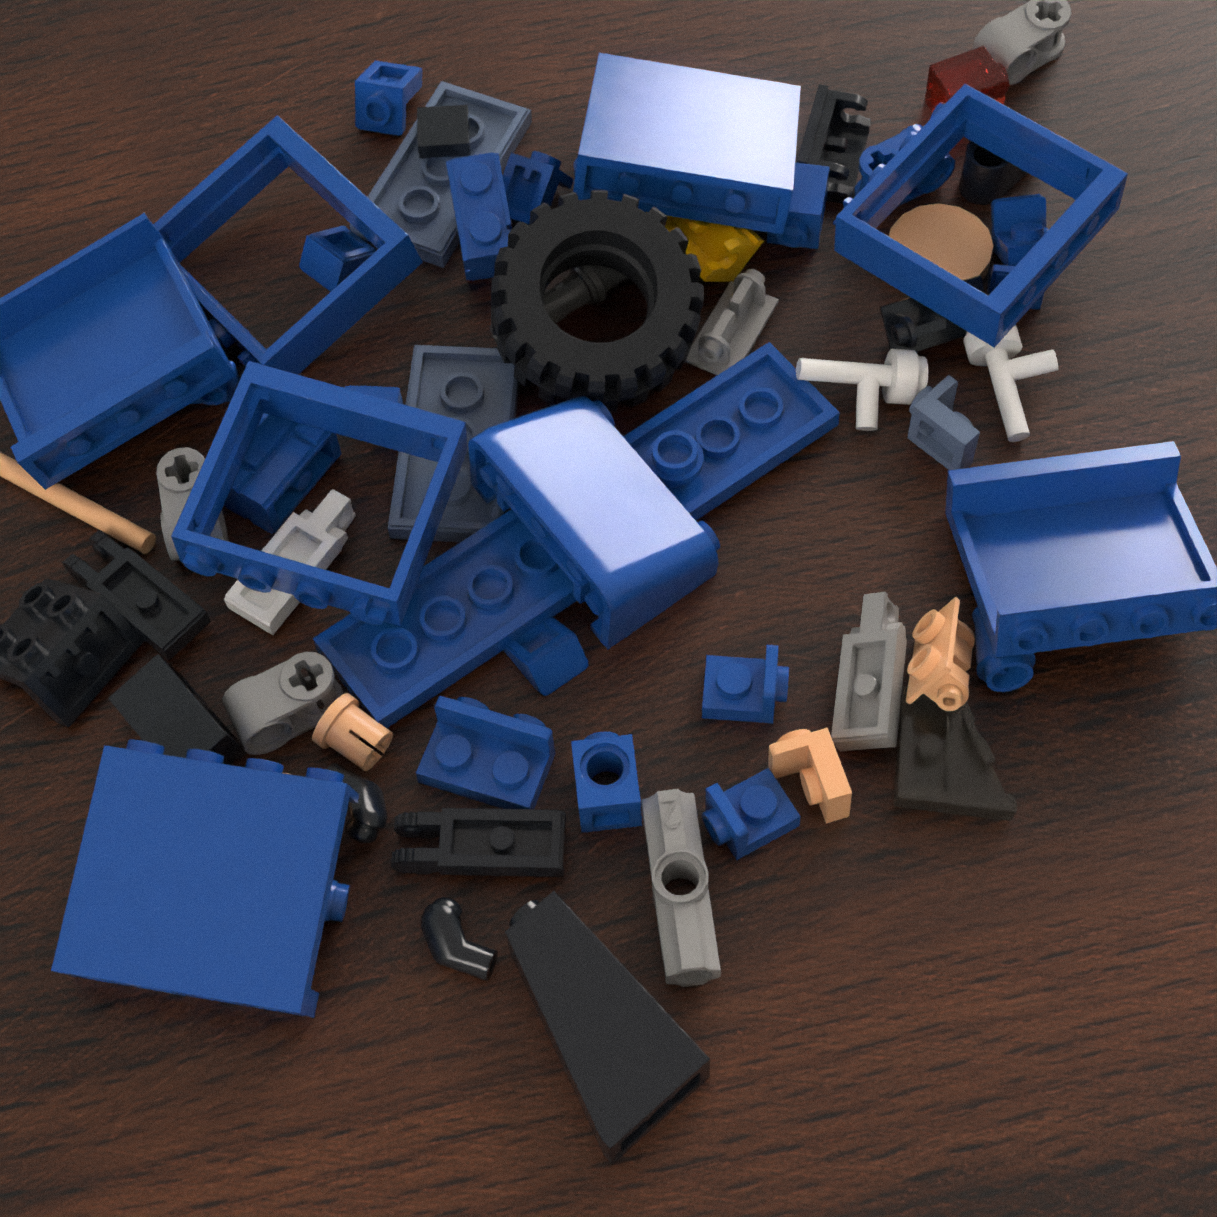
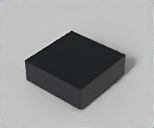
M468 105L417 108V141L420 159L470 156Z

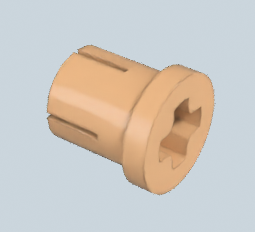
M345 693L338 697L324 712L314 729L312 741L322 749L333 748L362 770L368 771L382 756L360 741V737L382 753H385L392 741L393 732L361 710L358 699L349 693Z

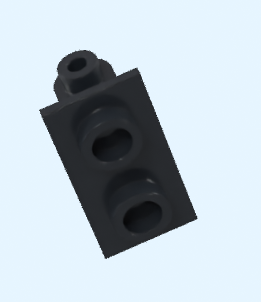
M981 275L963 280L985 293ZM911 297L880 306L889 349L915 350L918 352L967 335L966 330Z

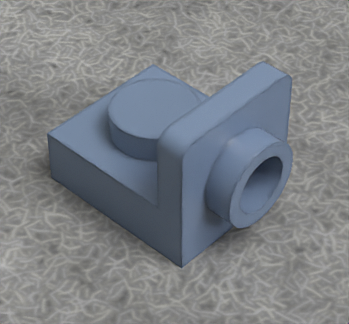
M950 375L934 388L931 386L925 387L914 398L909 408L912 416L907 438L945 468L955 470L968 468L972 465L980 431L973 427L966 416L952 411L958 381Z

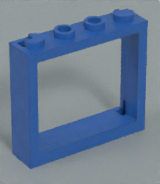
M964 84L945 105L940 102L936 106L930 120L918 132L912 131L907 135L898 153L886 165L880 164L874 169L866 186L854 198L848 197L844 200L843 210L833 221V225L836 226L834 251L995 348L1119 210L1128 173L971 86ZM963 137L1075 199L1074 203L989 296L876 229Z
M278 115L153 224L168 243L203 312L211 319L208 322L218 341L226 349L235 343L243 351L237 358L244 367H246L248 361L297 375L423 263L409 235ZM289 166L378 250L266 349L180 262Z
M248 361L171 535L180 562L189 570L203 576H214L216 573L236 578L244 586L254 591L268 593L274 589L294 595L299 602L312 608L325 609L329 605L349 611L356 619L367 624L381 625L383 622L401 626L468 450L466 422ZM263 413L438 462L390 588L211 537V533Z

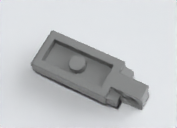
M886 592L864 594L860 627H853L850 634L843 635L831 733L832 741L839 751L896 747L907 639L905 626H903L902 622H898L899 608L891 602Z

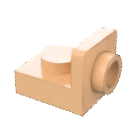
M828 728L814 732L808 729L794 730L784 734L776 743L769 746L768 768L775 778L800 772L802 788L809 805L819 803L826 823L849 817L852 791Z

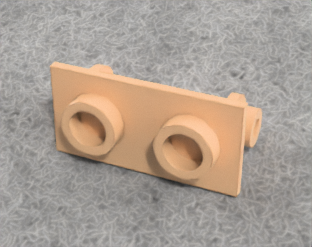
M957 597L953 598L940 611L933 609L927 612L917 623L912 636L915 639L912 659L907 668V673L910 675L906 702L912 704L922 694H925L937 703L941 709L955 711L968 700L970 675L966 671L971 668L975 635L965 623L958 619L960 600Z

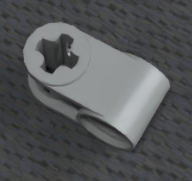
M1030 0L1007 15L994 19L985 25L974 39L972 45L973 52L1006 85L1016 84L1029 73L1057 59L1062 54L1065 46V37L1062 31L1070 21L1071 7L1066 0Z
M189 447L176 448L169 451L161 458L157 465L156 475L162 507L161 526L165 545L172 562L180 559L171 535L205 460L200 452ZM221 510L211 537L229 542L227 527Z
M317 652L296 654L289 660L256 676H250L238 681L224 693L222 697L223 705L244 750L248 754L260 755L269 753L285 745L289 740L315 728L328 707L344 694L341 685L334 678L332 665L325 656ZM306 668L309 676L304 678L301 669ZM317 686L315 689L308 691L310 688ZM320 699L324 704L323 709H319L316 703Z

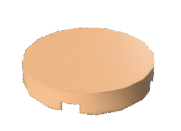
M940 203L918 206L902 214L891 227L890 238L961 280L981 275L983 280L988 274L994 247L989 229L976 215L961 207Z

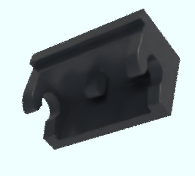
M819 84L797 163L829 166L827 201L843 204L845 199L853 197L859 174V159L865 150L871 127V119L860 115H849L843 109L851 108L856 111H865L868 100L857 94L829 90V86Z
M159 654L152 658L108 698L143 741L165 747L163 755L185 758L187 749H199L224 756L223 764L230 765L237 758L240 760L247 754L239 740L185 677Z

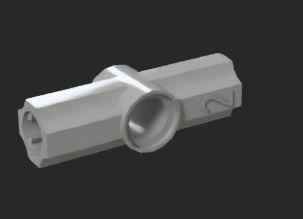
M679 789L657 791L651 797L642 799L641 806L666 984H676L681 987L704 985L712 979L721 977V968L708 888L709 871L704 861L694 793L682 792ZM679 878L691 881L696 886V889L682 896L674 895L664 887L671 880Z

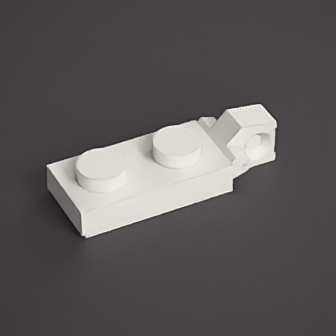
M332 489L313 513L307 509L300 515L293 512L262 551L326 570L341 552L343 545L348 539L345 531L356 516L355 512H353L351 499ZM239 580L234 583L224 598L230 610L271 635L275 634L299 604L294 595L274 589L268 593L254 591L244 586Z

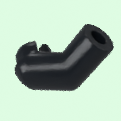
M332 763L327 770L343 774V783H347L360 794L358 804L351 802L348 804V812L351 815L350 820L346 824L348 836L362 843L374 842L379 835V828L386 826L388 818L382 789L373 781L338 763Z
M448 897L437 898L424 909L421 917V930L433 959L440 965L488 981L494 971L498 951L466 940L459 916L462 913L460 905Z

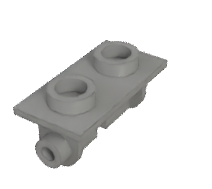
M748 269L745 273L738 274L734 282L730 281L692 344L685 361L686 363L719 375L748 356L779 303V299L765 294V277L762 273L755 269Z

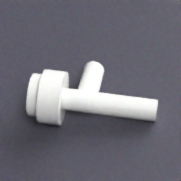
M1016 324L995 348L967 332L963 342L970 364L975 366H988L1008 441L1018 442L1028 438L1030 433L1015 381L1058 371V362L1054 349L1011 359L1023 347Z
M890 349L884 364L799 358L796 366L797 380L857 384L855 429L872 431L878 429L879 386H882L883 398L886 403L910 405L917 394L927 387L928 363L927 359L918 356L915 350Z

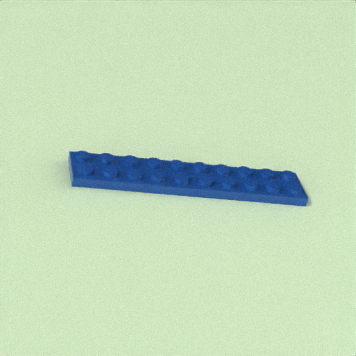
M768 342L623 437L646 464L650 445L659 435L666 431H684L699 443L704 455L703 468L700 474L693 481L684 485L672 486L664 484L696 521L838 426L840 412L809 381L797 380L796 368ZM511 509L423 566L401 626L383 622L381 625H371L349 614L315 636L313 641L316 650L331 663L334 673L351 695L359 700V705L365 713L388 728L508 647V644L547 618L555 616L577 600L573 596L572 581Z

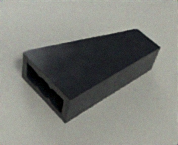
M553 891L541 902L535 899L523 905L509 922L510 928L505 931L513 961L601 1151L613 1165L710 1078V1058Z

